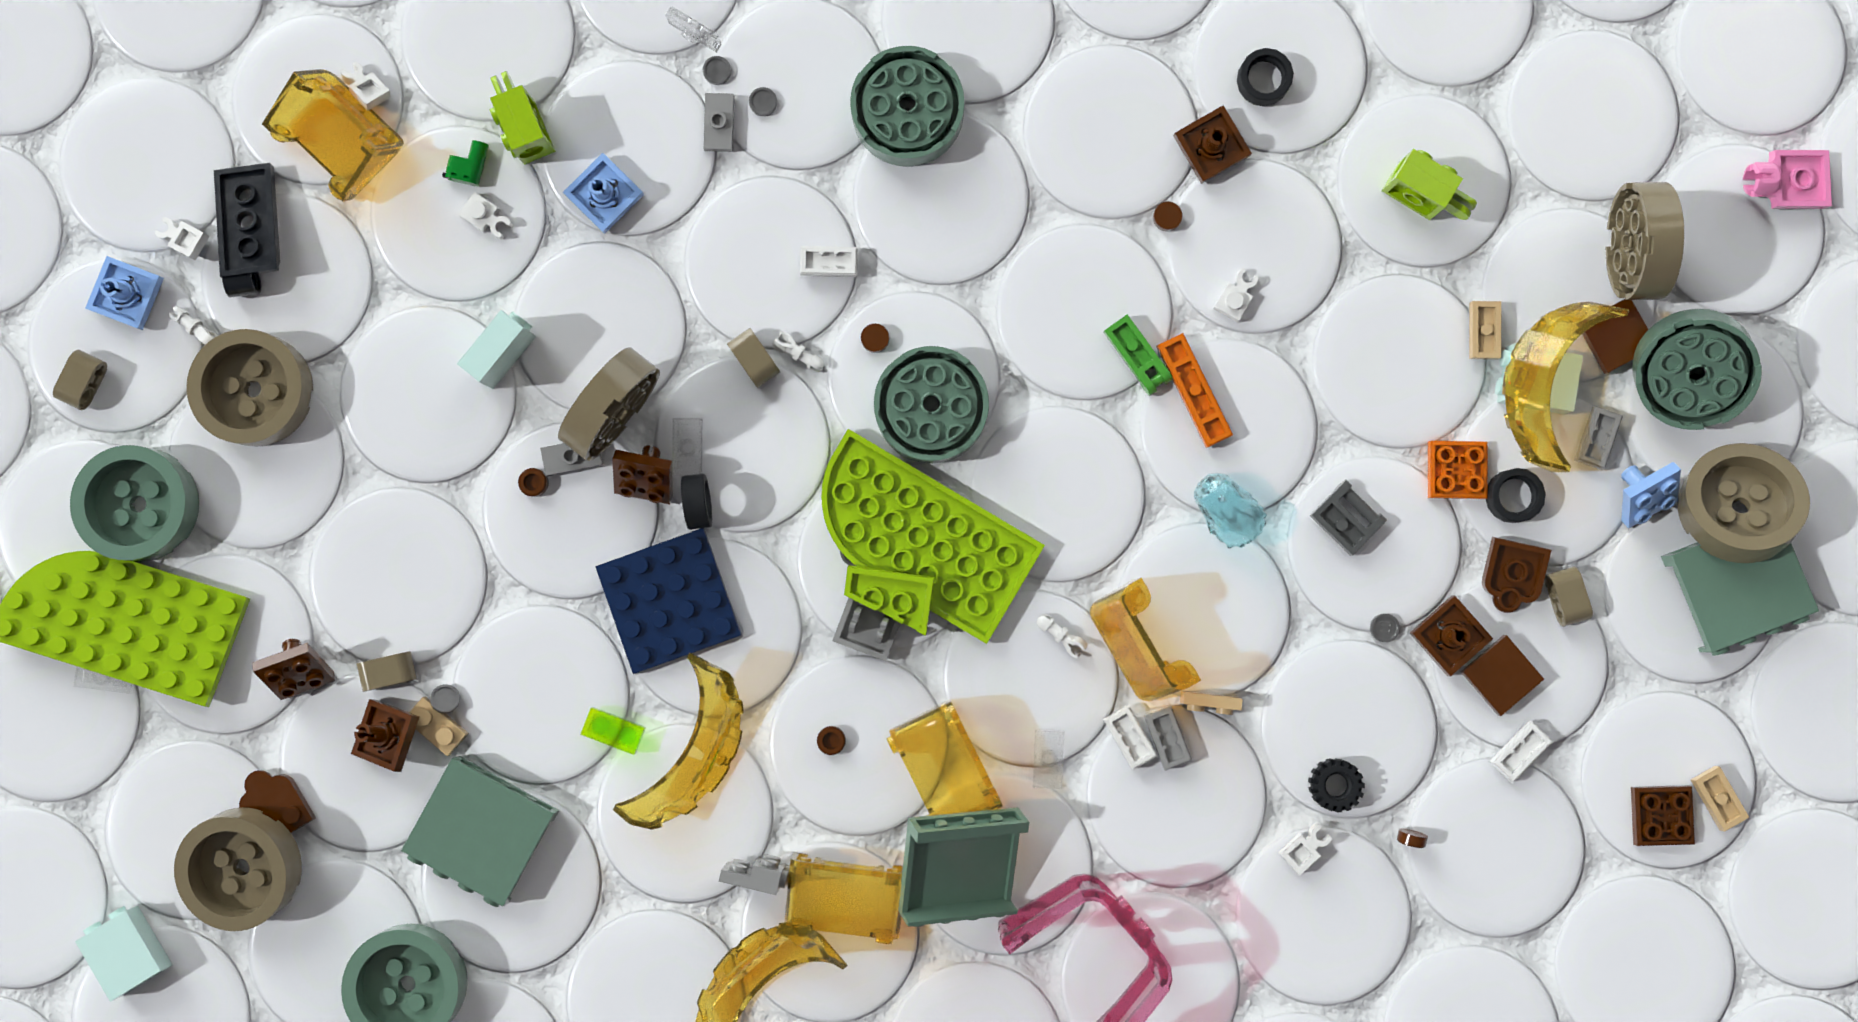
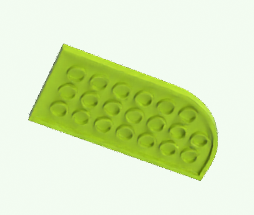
M850 429L846 431L827 465L821 493L823 516L833 541L844 556L858 567L934 577L930 611L987 644L1045 545Z
M96 551L68 552L56 555L35 565L24 573L9 589L0 604V642L194 704L210 707L250 598L137 562L108 558Z

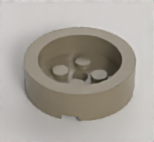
M1667 182L1625 183L1614 197L1607 222V230H1612L1611 246L1605 247L1607 273L1611 287L1618 298H1625V300L1664 299L1672 291L1677 281L1683 258L1684 218L1679 196L1674 187Z
M238 329L225 332L213 338L195 356L187 377V398L196 420L215 437L245 446H267L290 436L305 420L310 409L308 406L311 399V390L313 391V380L305 359L292 345L262 331ZM258 382L261 386L260 394L256 397L249 396L250 383Z
M631 347L620 351L600 369L575 400L560 426L558 439L585 460L591 461L598 457L626 429L625 424L645 404L659 379L660 370Z
M1728 444L1709 451L1692 467L1678 495V514L1686 533H1690L1705 552L1729 562L1755 563L1772 558L1787 548L1808 518L1810 495L1801 473L1788 459L1779 453L1754 444ZM1740 501V503L1746 506L1748 512H1736L1732 507V503Z
M244 807L225 810L194 827L179 845L174 862V878L178 893L191 913L211 927L225 931H243L254 928L282 910L292 900L291 898L296 887L300 884L302 861L294 837L284 824L279 820L274 821L262 814L263 811ZM239 859H244L248 862V873L237 868Z

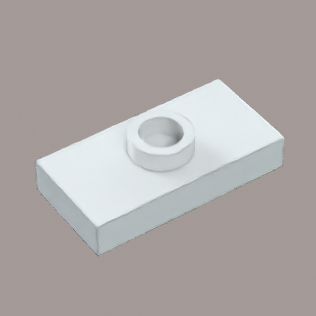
M801 246L800 276L857 277L858 248Z
M1129 705L1103 719L1132 770L1158 756Z
M1528 721L1489 762L1505 778L1514 783L1553 741L1533 721Z

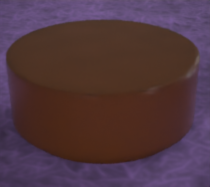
M1169 201L1159 204L1153 213L1155 226L1166 232L1176 229L1182 220L1180 207Z
M877 323L867 325L861 333L863 347L871 353L883 351L889 343L887 329Z
M536 468L524 470L518 479V486L521 492L531 497L541 496L546 492L549 485L548 477L545 476V473Z
M836 726L823 728L817 736L818 748L827 755L840 753L846 744L844 732Z
M1400 828L1397 840L1407 846L1424 848L1426 847L1428 836L1418 831Z

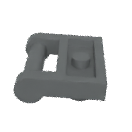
M1345 479L1318 506L1310 517L1350 556H1353L1384 525L1387 519L1381 513L1378 515L1351 489L1352 485ZM1342 496L1370 522L1366 528L1338 501Z

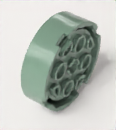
M898 46L875 55L862 71L858 73L851 90L850 107L856 134L871 154L892 165L913 167L927 164L939 158L953 145L963 123L964 92L957 73L938 54L922 47ZM904 97H911L916 104L913 109L907 111L900 107L899 102Z
M1689 309L1673 313L1661 319L1644 334L1634 353L1632 372L1640 399L1654 417L1676 428L1701 430L1704 427L1721 422L1724 424L1738 416L1748 407L1760 386L1762 366L1757 348L1749 333L1738 321L1714 310ZM1704 367L1706 373L1703 378L1694 380L1689 377L1690 370Z
M924 346L909 350L888 365L880 376L874 395V413L879 430L887 443L895 451L910 460L933 464L955 459L975 444L985 427L989 411V396L985 381L970 360L954 350L939 346ZM929 396L936 397L940 402L939 408L934 412H929L923 407L924 400Z
M122 445L100 452L83 466L72 487L70 512L77 533L97 553L116 560L150 561L172 553L173 549L189 537L199 513V495L191 473L187 472L178 462V459L172 455L142 446ZM142 496L146 501V507L143 511L138 512L132 506V503Z
M420 924L393 926L364 942L351 956L342 978V1002L350 1022H451L461 1009L467 991L466 966L463 958L461 959L457 950L452 945L453 942L438 930ZM403 976H411L414 979L415 987L413 990L406 991L400 982Z

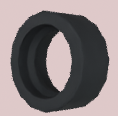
M1263 48L1255 50L1246 57L1238 70L1237 85L1239 92L1245 100L1253 105L1269 106L1277 103L1285 96L1292 85L1294 75L1292 64L1283 53L1276 49ZM1258 62H1270L1280 71L1282 77L1281 84L1275 91L1261 93L1250 84L1248 78L1249 71Z
M1514 468L1499 472L1490 480L1486 503L1488 509L1496 518L1503 522L1519 523L1531 520L1540 513L1545 504L1546 492L1542 481L1536 474L1527 469ZM1511 479L1522 480L1528 485L1531 492L1529 506L1517 513L1506 510L1499 498L1501 486Z
M706 475L682 476L681 498L687 528L692 530L712 527L711 496Z

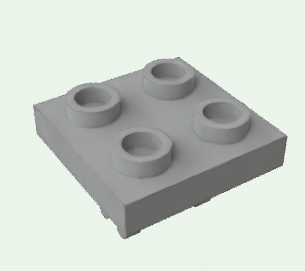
M848 597L832 641L887 661L900 623Z

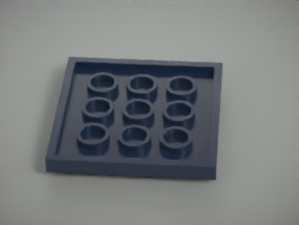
M705 528L595 566L633 674L742 635Z

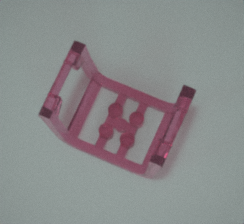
M1089 874L1073 875L1017 909V914L1007 915L999 920L998 932L1002 946L1011 954L1044 928L1087 901L1100 902L1109 910L1148 955V961L1143 970L1118 1000L1096 1022H1119L1154 977L1158 980L1156 985L1125 1022H1145L1170 991L1172 983L1171 967L1153 940L1156 935L1141 917L1138 920L1135 919L1134 915L1136 912L1122 895L1117 898L1109 887L1096 876ZM1077 888H1079V890H1077L1076 892H1074V893H1072L1071 895L1067 896L1068 894H1070L1071 892H1073L1074 890H1076Z

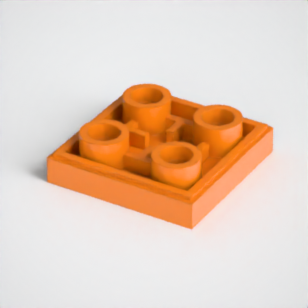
M1428 441V498L1488 499V442Z

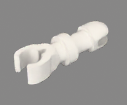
M173 307V310L178 315L172 312L169 314L174 321L185 326V330L189 334H195L198 340L205 345L213 338L219 336L214 331L202 326V321L198 318L193 319L181 307Z
M780 331L778 339H774L772 346L775 350L793 355L792 359L802 361L807 365L806 368L815 373L822 371L824 361L816 354L813 356L805 351L806 347L803 345H796L792 336L787 332Z
M1041 614L1037 619L1038 627L1044 632L1047 630L1052 634L1057 643L1061 641L1072 657L1079 658L1081 651H1078L1074 645H1078L1082 650H1085L1088 646L1087 642L1081 637L1070 635L1068 629L1065 626L1061 628L1054 622L1055 619L1050 615Z

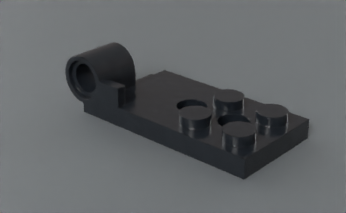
M262 163L214 170L219 272L224 290L230 298L259 294L261 292L260 273L279 271L280 264L274 166L271 163ZM251 189L252 194L250 198L241 201L239 196L242 191ZM253 216V222L250 226L241 227V221L244 217Z

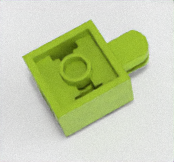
M504 71L501 73L507 91H504L496 75L490 77L497 95L490 97L493 108L489 110L494 122L500 126L504 133L500 136L506 150L511 152L514 159L518 157L524 164L556 152L537 105L523 85L515 87L508 72Z
M1414 148L1398 163L1382 189V192L1428 220H1431L1443 209L1461 220H1468L1471 215L1470 210H1474L1477 205L1475 199L1457 189L1463 178L1457 175L1458 173L1454 168L1448 165H1440L1432 160L1433 157L1423 150H1415Z

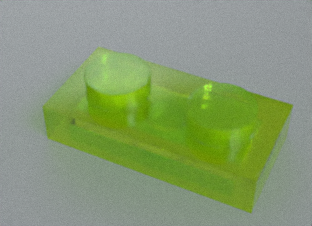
M591 707L580 735L635 755L646 727Z

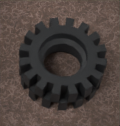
M1337 758L1325 759V762H1319L1317 764L1318 767L1316 769L1313 768L1311 771L1313 773L1312 777L1308 779L1310 783L1308 789L1313 795V800L1321 807L1335 812L1349 811L1352 809L1351 806H1357L1360 803L1357 800L1359 797L1363 798L1364 795L1361 792L1362 788H1365V783L1361 780L1363 776L1357 771L1358 768L1350 764V762ZM1341 774L1347 782L1346 790L1340 796H1331L1326 790V781L1331 775Z

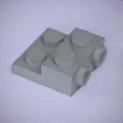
M764 854L763 858L758 857L753 867H749L750 862L733 859V863L727 862L721 869L719 882L776 895L780 888H785L791 867L781 863V858Z

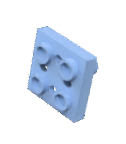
M604 153L563 191L564 195L604 234L644 195ZM615 181H617L618 185L613 188L611 184L616 185ZM614 200L618 201V205L616 207H611L612 205L616 204Z
M106 256L85 309L143 330L164 278ZM130 277H133V278H134V281L132 282V284L129 283V281H132V278H130ZM138 295L142 296V300L140 302H137L140 299Z
M1674 462L1647 477L1635 465L1628 467L1621 474V478L1629 485L1628 488L1623 490L1621 519L1628 529L1636 524L1647 522L1655 513L1661 510H1668L1678 501L1681 469Z

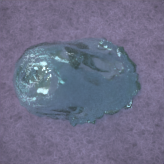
M1224 473L1208 474L1197 484L1194 490L1195 502L1206 519L1210 534L1216 535L1219 541L1227 545V548L1235 546L1243 548L1245 544H1250L1263 532V528L1266 526L1264 518L1267 516L1263 511V507L1258 504L1257 500L1249 492L1229 478L1228 475Z

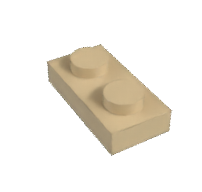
M1501 301L1470 302L1469 359H1500Z
M1181 691L1180 703L1187 704V710L1204 712L1205 707L1216 708L1215 713L1233 715V710H1242L1243 699L1238 697Z
M426 696L422 697L409 712L420 716L416 730L446 756H450L469 734L447 714L435 711Z
M1713 766L1691 779L1692 784L1720 831L1725 832L1749 818L1719 766Z

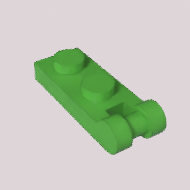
M1128 314L1104 330L1103 333L1149 396L1157 391L1156 388L1161 384H1168L1173 380L1168 369ZM1153 367L1157 374L1149 378L1145 371Z

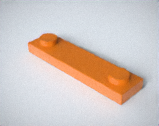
M1184 333L1157 345L1156 347L1173 377V382L1205 447L1208 448L1233 436Z

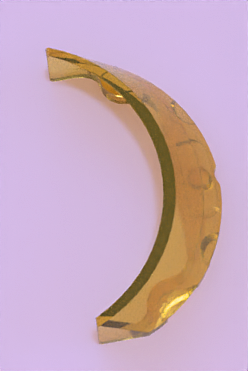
M1594 302L1569 304L1540 317V320L1530 330H1526L1516 343L1511 353V361L1506 366L1503 379L1502 395L1505 396L1507 414H1504L1507 428L1511 429L1516 442L1522 450L1520 453L1527 462L1550 472H1570L1571 465L1558 446L1551 422L1550 397L1557 368L1566 351L1581 334L1604 320L1627 316L1628 309Z
M690 652L687 658L696 673L700 695L695 728L680 758L657 783L641 794L615 804L613 811L630 825L653 830L663 827L662 823L681 814H689L698 807L696 803L707 792H714L729 771L730 763L737 754L743 732L740 729V720L744 709L743 702L739 699L733 682L735 680L728 671Z
M785 922L779 923V926L770 929L761 928L743 938L716 965L713 970L714 977L707 990L702 989L697 1000L699 1010L695 1022H737L754 995L773 977L793 966L806 962H827L845 969L848 965L827 940L810 927Z

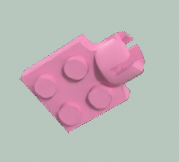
M1774 150L1769 152L1768 162H1755L1747 166L1744 171L1743 180L1755 181V185H1743L1745 193L1751 197L1769 198L1771 209H1825L1832 206L1829 150Z

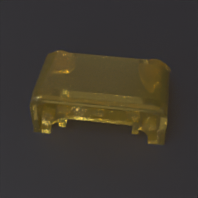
M323 69L294 71L262 123L275 140L282 143L296 141L333 176L328 182L330 192L342 202L354 199L398 154L404 144L403 139L372 109L367 111L353 97L349 87L339 77Z
M1135 578L1096 600L1090 608V616L1135 695L1143 701H1153L1187 689L1201 681L1195 668L1185 660H1177L1170 664L1166 660L1162 661L1136 616L1149 606L1151 595L1143 579Z
M951 699L889 729L891 736L886 738L894 754L899 752L929 812L926 816L996 810L1003 807L1002 801L993 787L991 779Z
M793 853L790 858L784 925L789 926L790 932L806 933L808 929L876 938L875 942L882 944H892L893 940L899 938L902 916L898 911L903 866L893 865V868H887V871H884L883 865L874 867L821 860L819 857H815L814 862H811L812 858H808V854Z

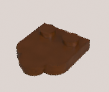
M1492 537L1482 576V586L1487 593L1493 595V604L1499 611L1511 613L1516 611L1522 602L1531 603L1539 598L1552 550Z
M257 770L250 773L245 779L244 788L246 793L240 799L239 808L263 811L262 814L274 821L279 820L290 833L316 819L292 777L285 774L272 777L267 771Z

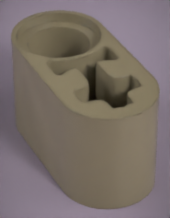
M751 328L727 343L757 388L780 373V370Z
M75 350L69 356L53 388V397L79 410L86 409L91 404L106 374L107 363L84 351Z
M1575 566L1545 575V585L1557 621L1562 627L1593 617L1592 606L1583 578Z
M411 651L357 663L362 692L417 679Z

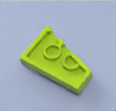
M849 565L847 567L844 595L926 636L934 577Z

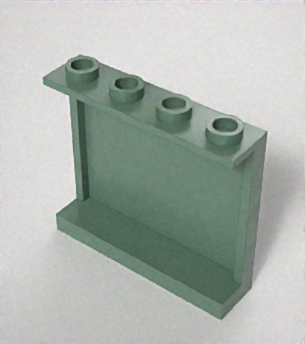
M1698 542L1661 556L1664 566H1672L1704 643V646L1698 648L1699 652L1712 653L1713 656L1730 651L1729 646L1733 644L1745 645L1757 640L1756 635L1764 632L1766 635L1780 632L1783 630L1782 625L1790 622L1792 625L1810 620L1809 615L1819 611L1791 543L1772 558L1755 563H1735L1719 559L1701 549V545Z
M457 756L452 758L401 851L408 854L407 858L411 862L418 865L426 864L433 868L432 872L443 879L450 877L459 882L458 887L469 893L475 891L484 896L483 900L486 903L495 907H499V905L504 906L512 899L510 896L550 822L555 820L559 810L467 759Z
M1018 807L908 818L898 911L908 927H921L935 923L948 924L961 920L974 921L979 918L1004 917L1017 914L1018 910L1012 903L1011 896L1020 833H1028L1030 823Z

